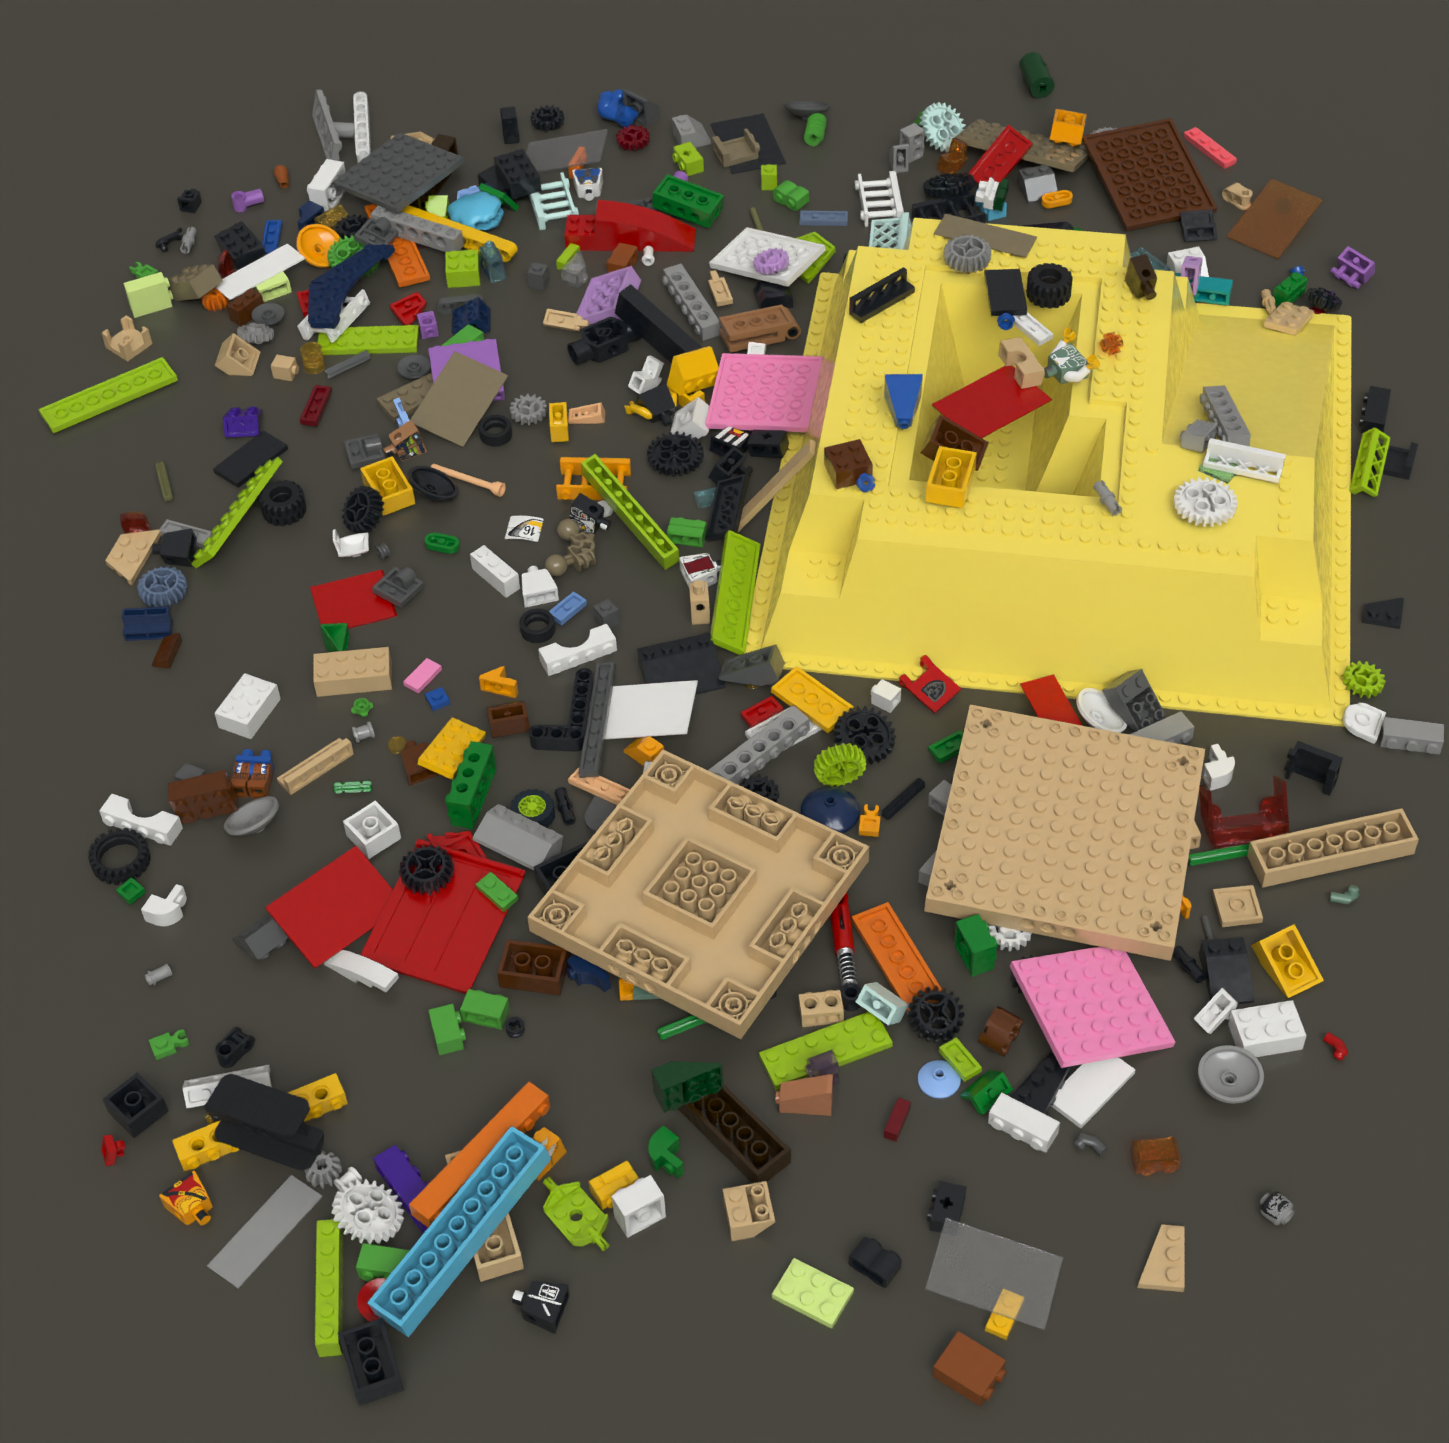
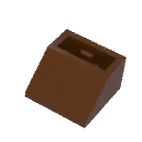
M524 700L486 707L492 738L529 731V721Z

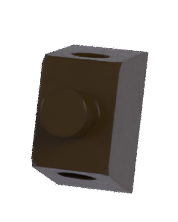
M1147 254L1130 258L1124 280L1136 298L1146 297L1147 300L1155 298L1157 294L1154 289L1157 276Z

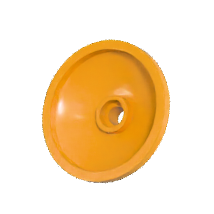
M311 224L301 229L296 239V246L299 254L305 257V261L316 267L328 268L332 267L329 266L328 261L330 245H334V241L339 242L341 237L330 227L321 224Z

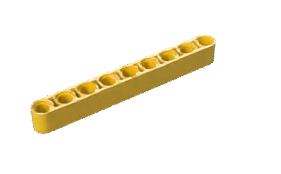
M410 205L401 210V212L462 230L463 248L469 250L478 249V253L495 259V250L492 242H494L499 251V257L501 254L503 262H509L518 251L516 244L511 241Z

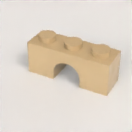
M1018 337L1001 341L998 356L1005 366L1016 365L1014 379L1021 389L1042 385L1045 370L1022 338Z

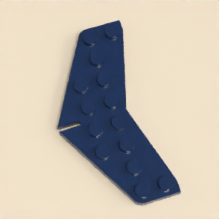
M367 244L362 250L311 281V284H309L308 322L310 327L335 329L341 319L339 314L347 294L364 273L377 262L388 259L394 253V246Z

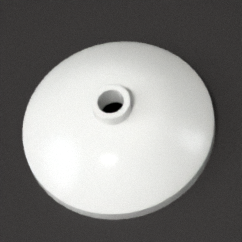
M1085 688L1077 695L1078 711L1092 728L1122 733L1126 729L1127 724L1110 707L1102 691L1094 688Z

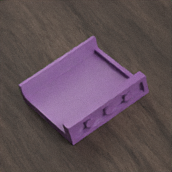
M485 339L476 342L469 341L462 344L454 343L447 346L428 348L433 383L454 351L501 372L496 339ZM503 386L493 401L505 400Z

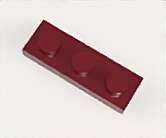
M314 386L300 417L301 425H318L332 393L330 386Z

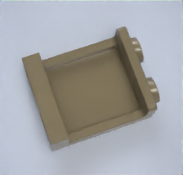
M744 129L743 137L724 142L718 136L712 137V150L723 167L758 159L760 146L758 142H755L753 134L748 129Z

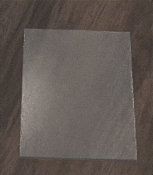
M608 129L529 142L526 154L537 172L600 162Z
M946 1218L925 1290L1045 1330L1063 1257Z

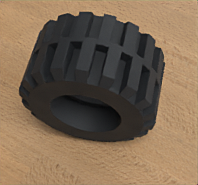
M1043 263V265H1036L1028 273L1027 298H1029L1030 302H1034L1035 306H1040V308L1052 309L1053 307L1059 308V306L1065 305L1071 298L1072 273L1060 264Z
M278 480L275 483L271 482L269 486L266 485L264 490L260 492L259 503L262 515L269 524L273 523L275 526L292 525L293 522L296 523L299 519H302L303 514L306 513L303 490L299 484H295L293 481Z

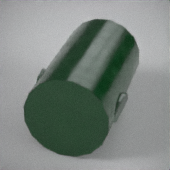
M1030 52L1024 55L1020 60L1019 67L1031 94L1036 98L1047 97L1054 90L1055 84L1046 62L1037 52Z

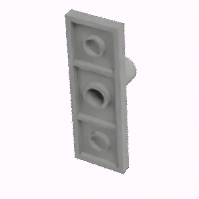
M316 90L312 118L326 159L340 161L339 150L342 149V142L339 141V138H354V123L333 122L329 112V105L326 103V96H324L322 90Z

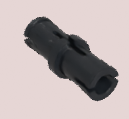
M565 787L557 788L554 794L564 825H573L576 818L572 810V801L569 800Z
M1181 946L1174 947L1172 956L1181 965L1180 968L1187 972L1195 983L1204 981L1206 973L1196 964V960L1190 957Z

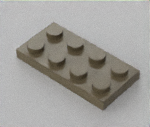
M432 373L377 398V404L393 422H396L398 418L393 402L396 398H400L407 416L415 413L434 384Z

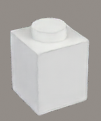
M881 679L871 689V704L891 713L901 701V688Z

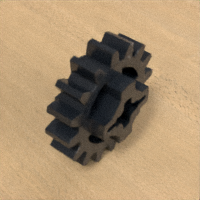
M546 105V107L540 106V109L535 108V112L532 111L531 122L532 126H535L536 129L541 128V131L544 129L547 131L549 129L555 130V127L559 128L560 124H563L564 114L563 110H559V107L554 108V105L551 107Z
M355 214L353 217L347 215V218L342 217V221H337L338 225H335L336 233L341 239H345V236L351 238V235L354 236L368 220L366 217L362 218V215L357 217Z
M1319 287V289L1310 288L1305 295L1306 299H1309L1308 301L1313 302L1312 305L1324 311L1329 309L1338 311L1342 304V300L1335 296V292Z
M758 774L757 778H754L750 775V780L744 778L743 784H738L778 803V785H774L773 779L768 781V776L761 778V775Z

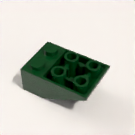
M671 1061L651 1069L653 1092L664 1113L677 1110L680 1106L687 1103L696 1102L706 1095L716 1094L724 1088L721 1063Z

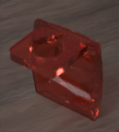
M225 249L219 255L217 265L222 279L237 271L233 270L228 250Z
M127 512L120 515L121 526L125 534L150 531L149 522L143 513Z

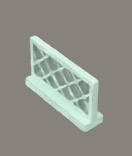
M909 212L902 213L900 218L872 220L869 247L880 245V248L903 249L911 228ZM877 225H883L879 229L875 227ZM887 228L890 229V231L887 233L883 232ZM894 233L898 234L894 238L891 237V235H893ZM880 234L881 237L876 239L875 237ZM885 239L890 240L887 243H883ZM895 243L896 246L891 248L890 246Z

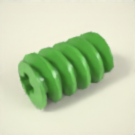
M814 113L807 120L804 140L810 146H817L824 139L827 119L823 114Z

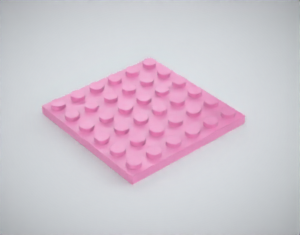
M722 353L705 423L706 427L709 429L733 427L738 430L807 432L823 356Z
M1094 947L1012 961L1009 966L1061 1068L1171 1048L1175 1044V1040L1128 954L1124 951Z

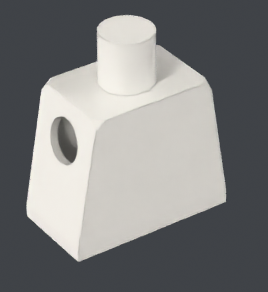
M530 566L527 570L528 572L522 574L525 608L559 600L557 586L547 569L538 570L537 566Z

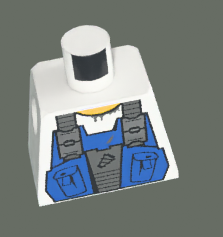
M602 168L572 170L573 184L579 198L591 201L594 197L601 195L603 185Z

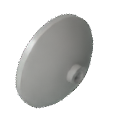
M266 796L244 804L238 808V811L233 812L224 823L225 831L233 836H245L263 831L277 814L279 802L275 797Z
M1224 1045L1209 1050L1201 1058L1198 1066V1079L1203 1089L1210 1096L1225 1103L1235 1104L1246 1102L1259 1093L1264 1081V1072L1260 1062L1252 1053L1237 1046Z

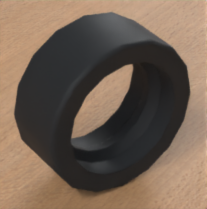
M490 415L482 419L479 423L481 441L488 446H501L510 441L512 427L509 419L502 415ZM494 427H500L505 429L497 434H491L486 432L487 430Z
M535 608L528 610L520 618V632L522 637L528 642L543 643L551 639L555 633L553 615L545 609ZM536 621L548 624L547 627L538 631L527 628L529 624Z

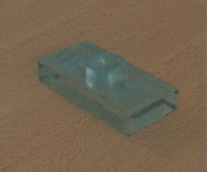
M716 487L693 492L698 508L713 504Z

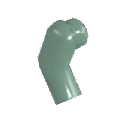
M1350 885L1348 891L1343 894L1331 892L1330 902L1350 904L1358 898L1359 888L1355 885Z

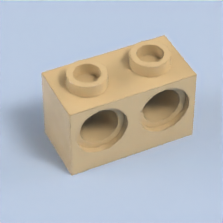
M827 990L825 992L799 994V1011L802 1027L836 1024L844 1021L841 991Z

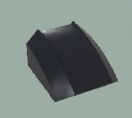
M760 281L753 289L759 309L783 305V307L788 309L793 308V297L788 286Z

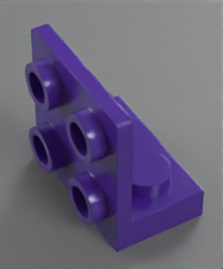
M256 406L247 407V410H240V407L230 408L223 416L225 437L258 435L260 433L258 417L262 414V409H257Z

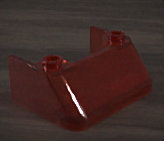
M1273 776L1274 795L1266 796L1260 801V813L1222 817L1221 809L1212 803L1211 791L1204 785H1200L1201 817L1210 844L1220 849L1289 833L1286 781L1278 776Z

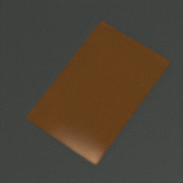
M1271 179L1229 232L1227 238L1278 259L1323 202V199Z

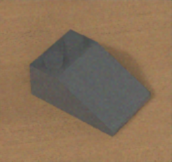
M777 644L725 659L718 678L722 681L757 686L774 685L780 679L785 662Z

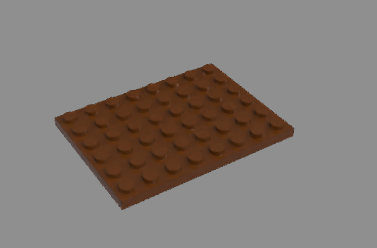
M1171 118L1084 135L1082 137V142L1126 231L1180 220V212L1211 209H1213V213L1217 211V206Z

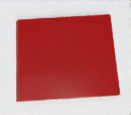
M377 570L310 587L320 624L347 623L350 629L398 617L393 603L372 592V587L385 576L384 571Z

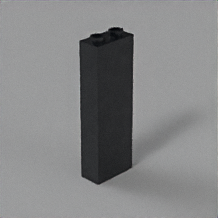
M631 284L619 292L615 314L671 364L673 356L703 348Z

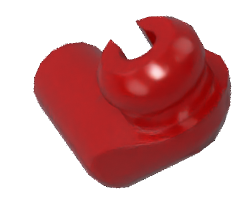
M1328 1032L1323 1041L1336 1049L1333 1056L1342 1061L1345 1055H1348L1347 1047L1343 1040Z

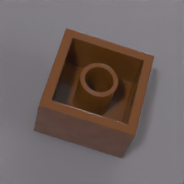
M860 439L824 447V465L836 489L857 485V479H859L861 474L873 475V464Z

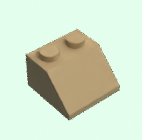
M233 333L222 343L215 366L228 375L252 376L260 351Z

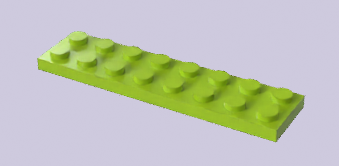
M161 357L39 409V413L54 434L159 388L178 381L177 375L165 359Z
M276 457L272 461L269 459L263 466L261 465L254 472L256 476L249 479L246 483L248 487L237 495L239 499L229 506L230 511L221 517L220 525H216L212 529V536L207 537L202 543L204 547L194 554L193 557L195 559L191 564L196 569L215 556L283 462L280 458Z
M728 530L725 534L710 634L711 640H713L715 645L741 655L746 652L761 544Z

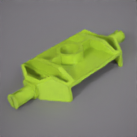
M547 1177L543 1184L550 1190V1194L543 1206L544 1213L573 1246L583 1247L590 1243H596L602 1251H605V1248L609 1247V1243L602 1237V1234L606 1230L609 1221L608 1214H604L580 1187L579 1181L556 1185L551 1177ZM573 1214H581L583 1216L579 1221L570 1219Z

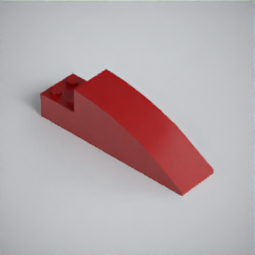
M598 200L596 215H567L564 237L566 248L572 243L579 245L580 251H613L619 243L637 246L638 251H643L646 246H651L654 251L694 252L696 228L646 207L617 201Z

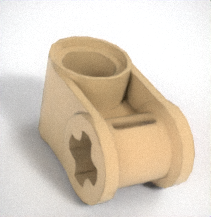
M1237 182L1223 189L1222 196L1225 201L1233 204L1240 210L1251 208L1250 198L1253 194L1251 190Z

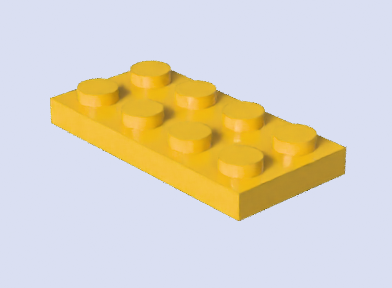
M797 666L771 687V693L792 707L794 705L811 722L827 733L834 729L838 717H842L844 711L848 713L849 708L854 710V706Z
M452 717L419 757L417 764L449 779H453L457 774L459 763L463 762L464 750L468 749L471 741L481 743L486 736V732Z

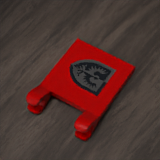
M923 655L920 658L919 664L927 671L914 683L906 674H902L899 677L898 683L910 691L935 714L958 694L961 688L935 666L927 655Z

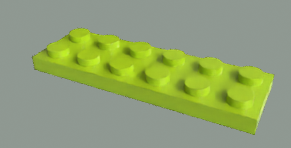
M419 325L348 327L334 343L330 342L327 333H319L317 355L359 354L365 350L370 354L417 352Z
M866 1012L759 1052V1058L775 1090H779L782 1082L819 1075L893 1046V1042L881 1020L872 1013Z

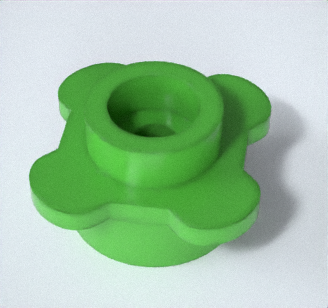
M359 698L354 702L351 712L366 717L369 710L373 708V703L365 698Z

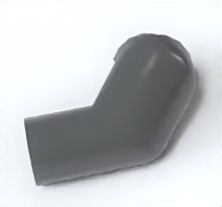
M1081 1133L1074 1140V1144L1079 1149H1084L1088 1145L1100 1156H1103L1108 1150L1096 1136Z

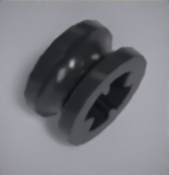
M512 1017L507 1020L505 1024L507 1035L510 1038L521 1037L525 1031L523 1020L518 1017ZM516 1025L519 1026V1029H518V1028H515L514 1030L511 1029V1027H516Z

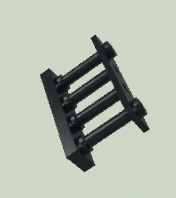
M973 191L957 194V196L951 195V197L947 196L912 204L913 220L914 218L928 219V217L937 216L938 220H942L943 214L952 212L953 216L985 223V212L977 214L974 210ZM967 209L970 215L961 217L958 211Z

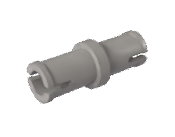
M187 228L186 234L182 237V245L180 246L182 253L186 254L187 251L188 254L191 246L194 245L195 235L197 234L196 228Z
M1101 480V483L1100 481L1096 482L1093 488L1099 495L1100 502L1107 507L1111 516L1120 514L1122 508L1115 500L1114 493L1109 491L1103 480Z

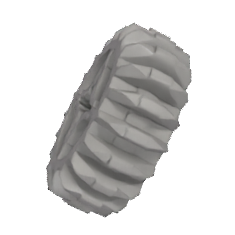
M967 234L965 236L958 235V238L953 237L945 245L944 260L950 269H955V272L961 271L962 274L964 272H968V274L970 272L976 273L977 270L982 271L990 263L991 247L985 239H980V236L974 237L973 234L971 236H967Z

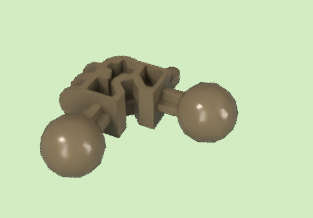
M563 519L559 522L557 527L558 535L565 541H571V546L567 547V555L564 557L559 554L549 556L545 562V569L548 570L551 576L558 577L562 576L566 572L567 566L571 564L578 572L581 571V567L587 569L589 564L594 566L596 564L595 543L593 542L594 534L586 535L584 532L579 533L578 523L573 519Z

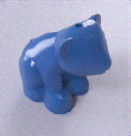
M623 90L605 91L599 95L597 112L601 118L616 121L622 128H628V125L632 126L639 114L635 109L624 106Z

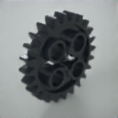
M955 172L952 174H941L926 180L923 184L924 193L927 196L931 195V197L957 196V194H963V192L972 190L975 180L973 175L962 174V172L958 174Z
M678 431L674 435L669 432L668 436L663 433L662 438L657 436L656 441L652 440V445H648L649 450H647L650 467H654V471L659 470V474L665 472L666 476L672 473L673 477L676 473L682 476L683 472L688 475V470L694 472V467L699 468V463H702V458H704L701 441H697V437L692 438L691 434L685 436V432L679 435Z
M856 706L855 711L849 708L848 713L844 711L842 717H838L833 735L836 736L834 742L839 743L838 745L842 743L845 745L851 743L852 746L856 745L855 743L859 744L860 746L857 747L861 748L866 761L868 760L872 765L874 760L880 763L882 758L886 759L887 755L891 753L895 745L896 735L893 734L895 728H890L892 721L886 722L887 715L880 716L881 711L874 713L873 707L868 711L866 706H864L863 710Z

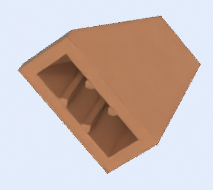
M833 1074L782 1082L780 1091H776L775 1104H779L780 1113L831 1116Z

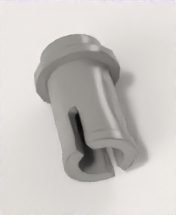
M166 963L151 972L148 970L144 977L149 986L152 984L155 986L156 982L172 976V972Z

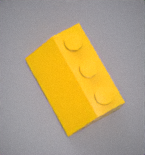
M708 346L673 356L667 386L680 396L715 386L719 366L712 347Z

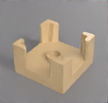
M126 315L121 319L123 327L121 332L111 338L109 330L106 329L102 332V337L108 350L128 362L151 346L152 340L148 328L143 326V331L139 332L134 328L132 319Z

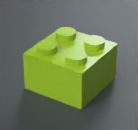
M478 249L445 252L448 288L480 286Z

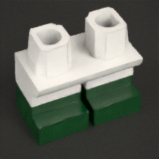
M990 177L988 182L980 181L975 202L984 203L983 208L1002 211L1008 194L1009 179H1002V182H994V179Z

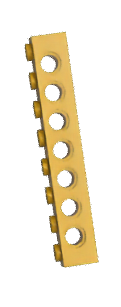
M336 1073L288 1092L308 1101L310 1110L304 1122L313 1118H319L327 1112L338 1110L348 1104L345 1092ZM220 1121L172 1140L184 1172L196 1169L199 1165L215 1161L223 1155L240 1150L225 1143L217 1142L215 1130Z

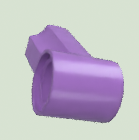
M261 189L245 193L243 191H235L231 195L233 209L236 212H243L247 210L248 206L264 202Z

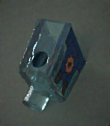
M487 241L485 246L479 248L480 266L490 283L506 279L501 253L494 242Z

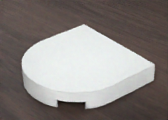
M1366 703L1349 705L1344 711L1342 719L1349 732L1375 744L1386 712Z

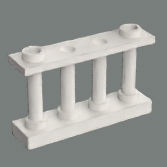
M889 171V178H886V180L862 182L861 174H858V180L855 181V189L859 191L862 208L860 216L861 220H864L865 227H868V218L902 217L903 206L896 171ZM883 186L888 188V190L864 192V188ZM885 196L890 198V200L866 202V198ZM888 206L892 208V210L868 212L867 209Z
M362 289L355 297L346 296L344 303L349 304L346 307H342L339 314L341 319L335 329L311 328L307 315L297 326L303 339L309 340L316 332L327 333L330 342L334 343L370 304L365 290Z

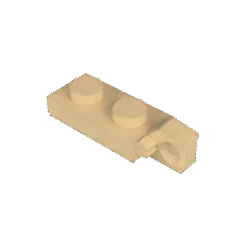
M716 270L710 271L708 285L716 306L733 304V298L725 278H719Z
M553 309L546 310L543 325L546 327L579 332L580 329L582 330V328L589 326L590 323L588 320H582L583 317L576 313Z

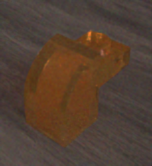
M957 137L952 138L949 152L940 155L937 170L944 174L958 173L967 161L968 157L965 156L968 144Z

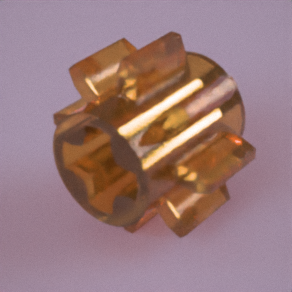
M1115 332L1104 334V339L1100 341L1102 351L1104 353L1108 352L1109 356L1119 353V348L1123 347L1122 337L1119 334L1115 335Z

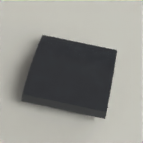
M1213 209L1180 212L1184 242L1217 240Z

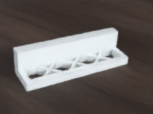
M1210 438L1203 467L1279 483L1286 454ZM1209 458L1217 459L1219 462H1211ZM1230 463H1235V464H1237L1238 466L1233 467V466H1230L1229 464H1230ZM1249 467H1254V468H1256L1257 470L1252 471V470H1249L1248 468H1249ZM1267 472H1277V475H1270Z
M270 1065L185 1080L183 1093L186 1108L205 1105L221 1078L228 1074L238 1075L272 1087Z

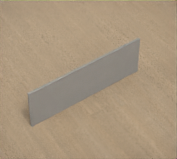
M291 1175L213 1258L207 1267L239 1289L323 1196Z

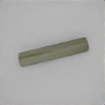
M164 462L156 463L155 467L164 501H172L173 494Z

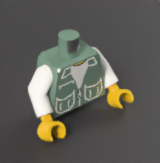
M1067 327L1063 331L1065 338L1059 341L1048 356V364L1044 368V377L1046 379L1054 376L1061 384L1080 382L1088 378L1091 368L1097 369L1100 366V362L1095 354L1089 355L1086 360L1072 343L1068 344V341L1076 339V334Z

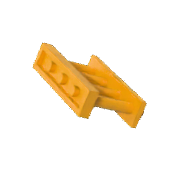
M560 457L561 475H565L563 485H556L558 500H575L579 493L591 500H604L592 485H588V480L582 475L581 462L587 458ZM599 458L613 475L617 476L622 485L624 476H631L630 458ZM572 475H582L581 485H571Z

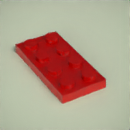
M1007 125L968 174L973 175L975 182L978 184L980 181L988 182L990 177L994 179V182H1002V179H1005L1032 147L1033 143L1010 125Z

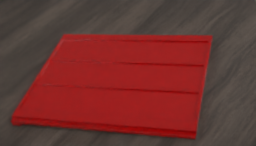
M417 839L415 843L418 849L422 848L423 844L426 847L432 844L434 848L439 845L423 839ZM439 845L441 850L445 849L452 857L454 875L451 877V882L446 883L445 889L440 887L439 893L432 891L430 896L428 892H425L422 896L419 891L414 894L412 889L408 890L406 885L402 883V877H399L360 955L396 973L467 994L468 989L472 988L509 910L508 908L505 912H502L476 888V883L492 872L516 894L526 874V870ZM442 865L438 867L439 870L436 871L437 874L441 870ZM415 866V867L413 868L411 874H413V873L415 872V869L417 868V866Z

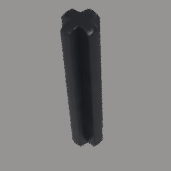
M917 778L882 810V816L886 820L891 819L925 788V781Z

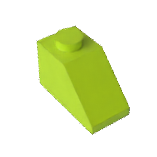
M761 165L762 190H773L777 187V165Z

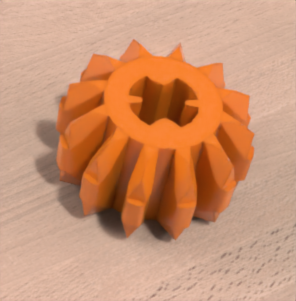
M213 288L201 297L202 304L208 311H222V308H227V304H229V299L216 288Z

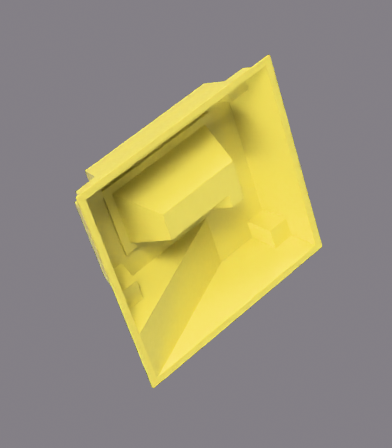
M914 218L903 249L858 246L857 250H849L839 274L822 272L820 274L803 356H823L807 432H787L789 446L784 457L781 459L779 471L810 439L816 442L815 455L773 498L754 589L746 652L744 654L777 644L785 662L783 667L785 670H792L797 666L805 672L899 681V677L902 674H906L912 683L927 671L919 664L920 658L923 655H927L935 666L961 688L1025 694L1020 683L1054 674L1063 692L1069 699H1076L1081 690L1085 688H1094L1102 691L1126 672L1142 669L1162 708L1345 727L1342 717L1344 711L1350 705V690H1347L1348 685L1343 684L1344 679L1342 676L1346 667L1350 666L1351 492L1349 490L1351 485V316L1325 313L1314 314L1313 318L1294 336L1265 328L1264 322L1271 314H1268V311L1264 308L1195 303L1188 277L1175 276L1174 271L1154 270L1157 276L1154 289L1157 294L1156 297L1151 300H1147L1146 297L1136 298L1124 281L1131 258L1126 234L989 224L1037 236V239L1026 258L991 249V260L986 268H983L982 271L977 270L976 273L970 272L968 274V272H964L962 274L961 271L955 272V269H950L944 260L945 245L948 243V240L952 239L934 235L941 220ZM1043 263L1060 264L1072 273V291L1068 303L1059 306V308L1053 307L1048 309L1035 306L1034 302L1029 301V298L1026 296L1027 277L1029 271L1036 267V265H1043ZM903 267L907 269V281L915 286V293L863 323H860L849 314L850 297ZM1020 269L1027 312L1053 333L1052 340L1038 346L1015 325L1009 330H1002L998 326L997 318L999 316H991L984 270ZM1069 327L1071 332L1074 331L1076 339L1068 341V344L1072 343L1086 360L1089 355L1095 354L1100 362V366L1097 369L1091 368L1088 378L1080 382L1061 384L1054 376L1047 379L1043 377L1042 385L1037 387L1047 394L1052 401L982 438L989 443L980 468L974 473L964 508L926 502V485L934 461L920 452L930 426L941 414L932 404L1005 366L998 356L1001 341L1021 337L1025 344L1028 345L1032 354L1036 356L1039 364L1045 368L1048 364V356L1059 341L1065 338L1063 335L1064 329ZM885 374H923L921 399L912 426L902 429L895 425L884 398ZM1226 386L1251 434L1250 447L1286 454L1279 483L1203 467L1207 449L1201 453L1181 448L1180 434L1187 429L1189 424H1192L1196 419H1199V421L1201 419L1202 421H1209L1208 414L1204 412V406L1200 404V394H1203V387ZM860 439L873 464L872 476L875 479V487L868 492H862L857 485L836 489L824 465V447ZM1209 458L1211 462H1219L1217 459ZM1230 463V464H1229L1230 466H1233V467L1238 466V465L1235 464V463ZM1249 467V468H1248L1249 470H1252V471L1257 470V469L1254 468V467ZM1267 472L1270 475H1277V472ZM1198 477L1202 481H1205L1206 477H1208L1209 481L1215 478L1216 483L1223 481V486L1229 485V490H1234V495H1237L1238 505L1236 514H1233L1232 519L1228 518L1227 523L1222 521L1221 526L1217 523H1214L1213 527L1210 524H1206L1203 527L1202 523L1195 526V521L1188 523V518L1182 519V514H1177V509H1174V495L1179 485L1183 486L1184 481L1190 483V479L1197 481ZM1101 480H1103L1109 491L1114 493L1115 500L1122 508L1120 514L1111 516L1107 507L1100 502V497L1093 488L1096 482L1100 481L1101 483Z

